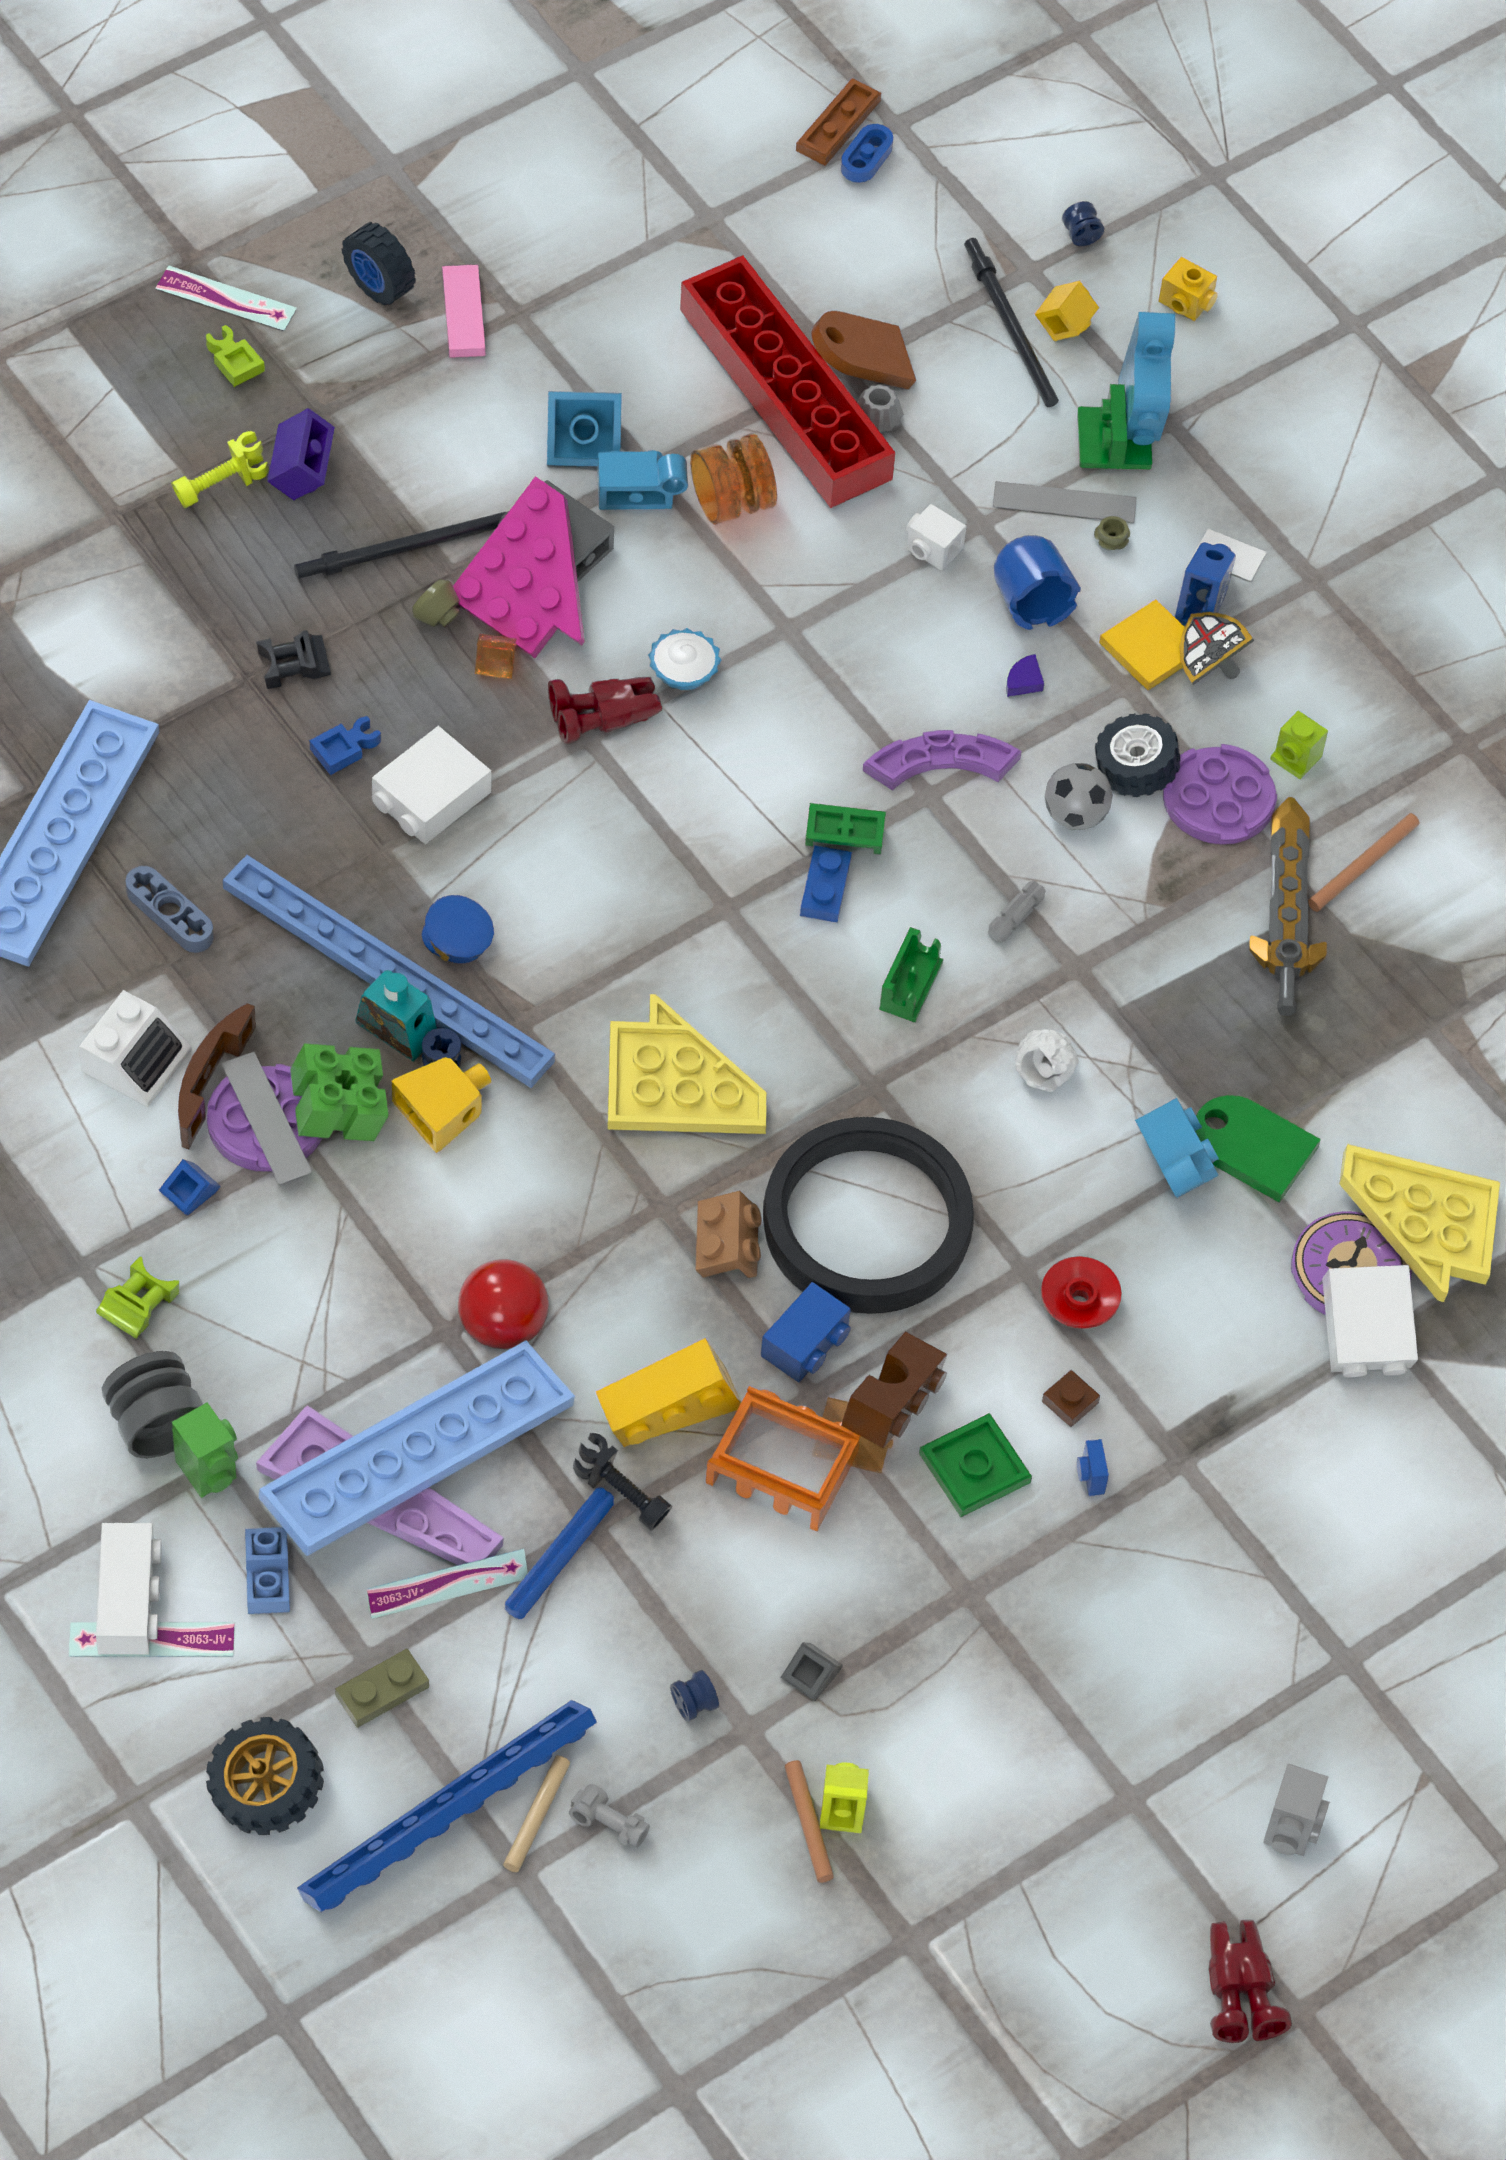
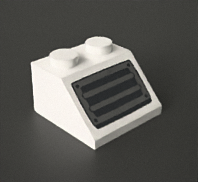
M123 990L79 1046L81 1069L83 1073L148 1107L191 1052V1045L157 1007Z

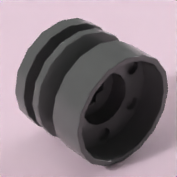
M170 1351L150 1352L127 1361L116 1368L106 1378L102 1386V1396L106 1404L110 1406L112 1417L118 1421V1429L128 1452L137 1458L148 1459L174 1452L172 1422L203 1405L198 1393L191 1388V1378L185 1372V1366L181 1357Z

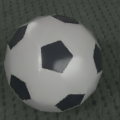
M1072 763L1061 767L1053 773L1047 782L1044 797L1046 808L1050 816L1057 823L1070 830H1085L1095 827L1104 820L1110 811L1113 795L1107 777L1100 770L1087 763Z

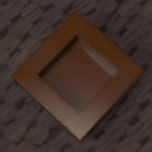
M1072 1370L1043 1393L1042 1402L1070 1427L1099 1404L1100 1395Z

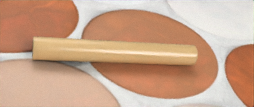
M555 1756L504 1861L503 1866L509 1871L519 1872L570 1766V1761L563 1756Z

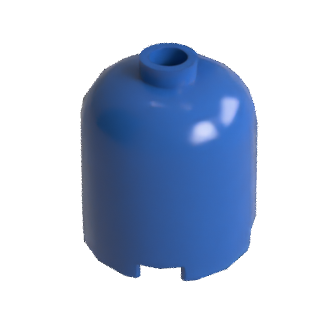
M1026 535L1009 542L999 552L994 563L995 581L1012 618L1018 626L1032 630V625L1046 622L1051 627L1066 619L1076 609L1077 603L1075 598L1078 592L1081 591V587L1051 540L1038 535Z

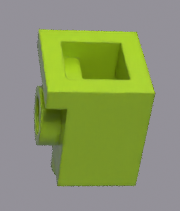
M1298 710L1280 728L1276 750L1271 755L1270 760L1298 779H1301L1323 756L1328 730Z

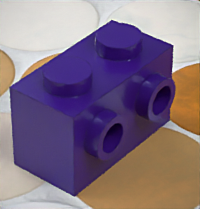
M309 408L279 423L267 482L292 500H296L307 493H312L324 485L335 427Z

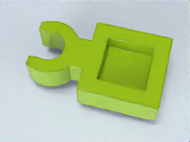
M222 326L223 340H216L210 333L206 334V346L214 354V364L234 387L265 372L264 361L245 339L237 343L234 342L233 331L230 327Z

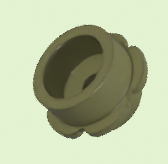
M1109 516L1104 518L1099 526L1096 527L1094 537L1099 540V545L1104 549H1123L1129 543L1130 530L1125 520L1117 516Z

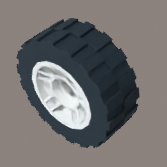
M1145 713L1143 715L1129 714V716L1123 718L1121 716L1115 719L1113 723H1108L1104 727V731L1100 732L1097 737L1098 742L1095 743V753L1098 770L1107 777L1111 790L1119 792L1120 795H1132V797H1140V795L1146 794L1147 796L1152 795L1154 792L1166 788L1169 782L1172 783L1176 772H1179L1180 753L1176 732H1173L1172 726L1168 722L1165 723L1158 716L1153 717Z

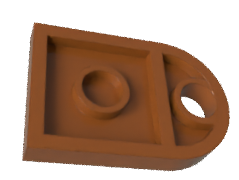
M828 311L814 324L811 331L813 344L821 357L836 370L849 376L908 390L916 382V377L898 325L841 311Z

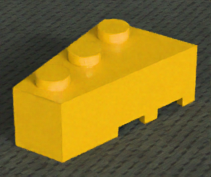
M706 1338L596 1391L610 1428L623 1447L639 1444L647 1439L736 1411L741 1404L727 1368Z

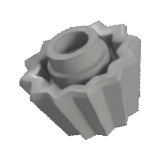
M878 384L877 386L871 385L869 389L863 391L857 403L880 433L883 431L891 433L893 427L901 425L899 419L904 413L894 390H890L889 386Z

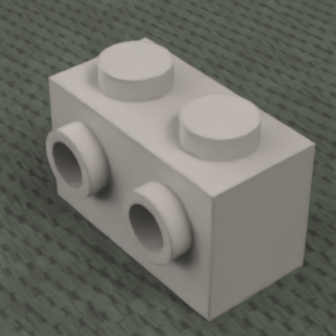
M1287 1764L1265 1834L1264 1844L1271 1845L1274 1850L1282 1854H1298L1301 1856L1305 1854L1308 1841L1317 1844L1330 1803L1322 1799L1328 1776Z

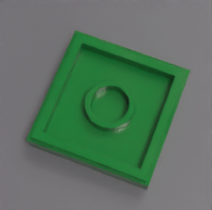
M990 1413L921 1446L919 1450V1455L960 1517L1030 1484L1032 1480V1475Z

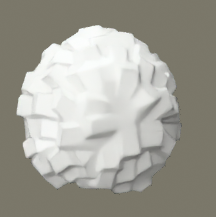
M1051 1029L1030 1031L1025 1036V1039L1021 1040L1019 1050L1017 1051V1058L1015 1059L1016 1071L1019 1072L1020 1077L1027 1081L1028 1086L1052 1092L1058 1086L1068 1081L1069 1077L1074 1073L1079 1060L1074 1047L1071 1045L1072 1041L1066 1035Z

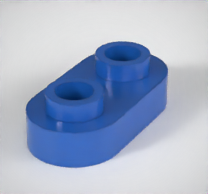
M870 124L860 130L842 155L841 173L846 179L861 183L873 178L892 152L894 137L891 130L880 124Z

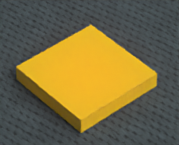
M1156 599L1100 635L1099 643L1147 690L1155 687L1183 668L1180 662V643L1185 627Z

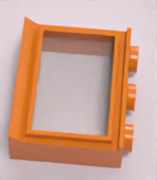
M749 1386L716 1451L707 1461L706 1483L713 1486L719 1474H723L737 1481L736 1492L743 1498H750L754 1490L757 1489L774 1497L773 1508L780 1514L787 1515L792 1505L812 1513L810 1529L818 1531L858 1455L860 1435L841 1426L842 1422L829 1421L818 1416L808 1407L792 1405L781 1400L771 1391L758 1390Z

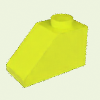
M847 1762L836 1765L826 1764L820 1829L862 1833L869 1769L859 1768V1766Z

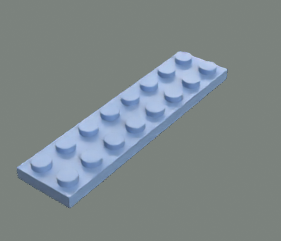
M91 700L88 701L0 856V957L28 967L30 966L159 734V724Z
M524 1341L259 1489V1499L304 1554L309 1556L572 1407L575 1395L527 1341Z

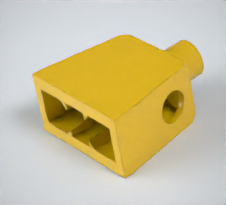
M445 1057L393 1079L392 1102L437 1153L480 1116L482 1096L479 1090L489 1085L491 1078L488 1071L480 1063L462 1072L451 1058Z

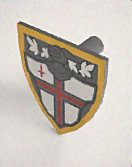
M1213 612L1191 614L1182 633L1180 662L1193 685L1218 667H1220L1228 679H1234L1240 674V669L1231 657L1251 644L1254 639L1237 619L1226 614Z

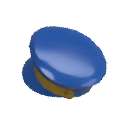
M448 895L437 899L428 910L422 930V939L426 947L444 961L453 963H469L478 959L491 945L494 936L493 921L488 912L474 900L460 895Z

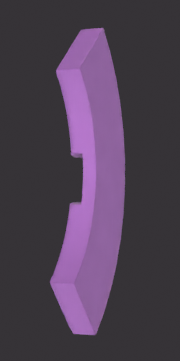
M953 730L923 732L922 736L905 741L899 739L883 747L863 763V772L892 791L905 780L917 774L936 769L953 768L973 771L999 782L1021 759L1022 751L1001 740L977 733V736L954 734Z

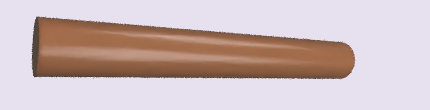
M794 1760L785 1764V1770L817 1881L820 1883L832 1880L834 1875L801 1761Z

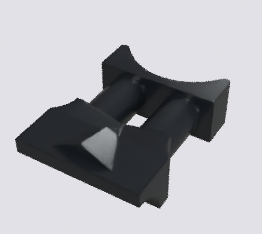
M305 630L295 636L294 641L272 646L271 638L256 642L259 655L271 662V667L264 676L267 689L281 687L280 678L302 674L303 678L308 677L311 679L331 675L322 635H312L308 630ZM298 656L296 660L276 664L277 660Z

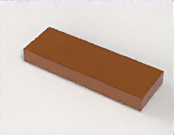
M852 78L796 142V151L826 166L881 102L882 93Z

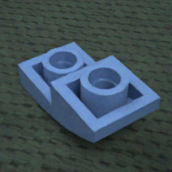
M283 1527L245 1529L248 1614L290 1612L287 1532Z

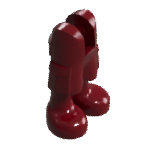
M651 677L595 681L589 686V693L584 694L570 693L567 685L561 679H554L548 682V697L554 722H558V732L564 744L578 741L582 734L590 730L599 728L600 731L605 733L622 727L625 728L632 723L646 721L662 711L659 696L653 694L655 685ZM589 710H593V713L580 714Z
M1254 1920L1240 1921L1241 1943L1232 1944L1230 1943L1226 1922L1212 1923L1210 1927L1211 1959L1209 1960L1208 1971L1212 1994L1221 1999L1222 2006L1221 2012L1216 2014L1210 2022L1213 2037L1227 2043H1241L1248 2037V2020L1245 2012L1242 2011L1240 1993L1247 1995L1249 1999L1251 2031L1255 2041L1268 2040L1287 2032L1292 2026L1289 2011L1283 2007L1271 2006L1267 1997V1993L1275 1986V1981L1271 1968L1272 1964L1268 1955L1263 1950L1259 1931Z

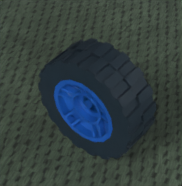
M368 222L344 238L341 251L348 272L354 278L358 287L368 297H371L373 301L379 302L382 305H390L414 288L416 273L412 266V261L403 245L386 227H382L376 222Z

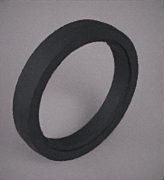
M853 1117L829 1122L807 1132L783 1153L768 1181L763 1200V1223L770 1253L779 1269L794 1286L803 1292L813 1282L851 1308L850 1312L876 1314L894 1312L921 1303L941 1290L952 1279L962 1264L971 1241L974 1211L972 1194L965 1173L956 1159L941 1143L925 1132L902 1122L878 1117ZM875 1151L897 1156L922 1170L938 1187L946 1203L949 1229L938 1250L921 1266L910 1272L885 1279L870 1280L848 1277L836 1273L814 1260L802 1248L793 1234L788 1218L787 1206L791 1193L799 1180L818 1163L847 1152Z

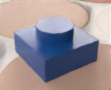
M1102 1439L1085 1441L1083 1456L1077 1457L1078 1478L1080 1482L1086 1481L1089 1496L1104 1495L1106 1491L1109 1473Z

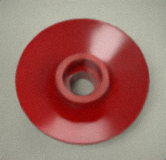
M1076 1256L1063 1259L1055 1263L1047 1271L1042 1281L1041 1297L1046 1310L1057 1321L1073 1328L1086 1329L1104 1324L1115 1315L1121 1302V1285L1117 1276L1107 1265L1093 1258ZM1076 1296L1084 1297L1086 1301L1080 1302L1073 1298Z

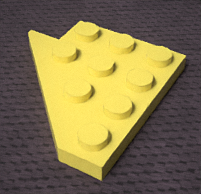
M650 994L649 1022L610 1021L608 1130L766 1134L767 1092L656 994Z
M1347 1144L1343 1152L1340 1186L1406 1264L1409 1265L1438 1301L1444 1302L1448 1294L1450 1276L1486 1285L1491 1270L1500 1182Z

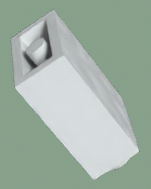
M439 726L372 777V800L375 806L381 812L389 813L399 822L405 833L410 836L415 835L424 844L431 841L491 793V770Z
M1409 1265L1329 1269L1322 1280L1331 1372H1343L1344 1377L1367 1375V1370H1383L1384 1375L1407 1373V1368H1411L1418 1360Z

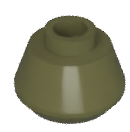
M439 579L430 586L413 605V617L433 627L440 623L444 627L450 624L460 613L456 608L460 600L452 583L449 580Z

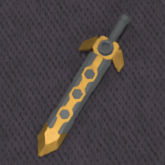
M1288 797L1272 814V884L1269 905V945L1268 941L1253 935L1250 936L1249 951L1264 969L1267 966L1269 972L1273 975L1280 976L1277 1010L1280 1015L1291 1016L1297 1009V1003L1295 1002V977L1303 976L1306 970L1310 973L1327 955L1326 942L1312 944L1307 949V865L1309 858L1310 817L1293 797Z

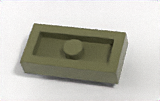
M408 1648L335 1688V1696L358 1728L428 1689L429 1679Z

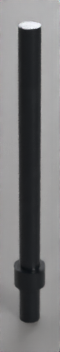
M976 238L966 240L964 246L973 262L971 268L977 280L983 282L1045 406H1055L1059 399L995 276L997 270L991 258L985 256Z
M506 511L338 553L337 550L323 553L319 559L295 564V574L297 579L324 572L328 576L342 572L344 567L494 530L498 527V523Z

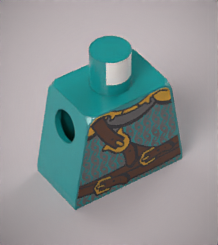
M385 970L361 996L355 1023L414 1062L423 1053L422 1041L425 1035L431 1030L437 1029L431 999L408 983L407 978L403 974L394 973L391 970Z

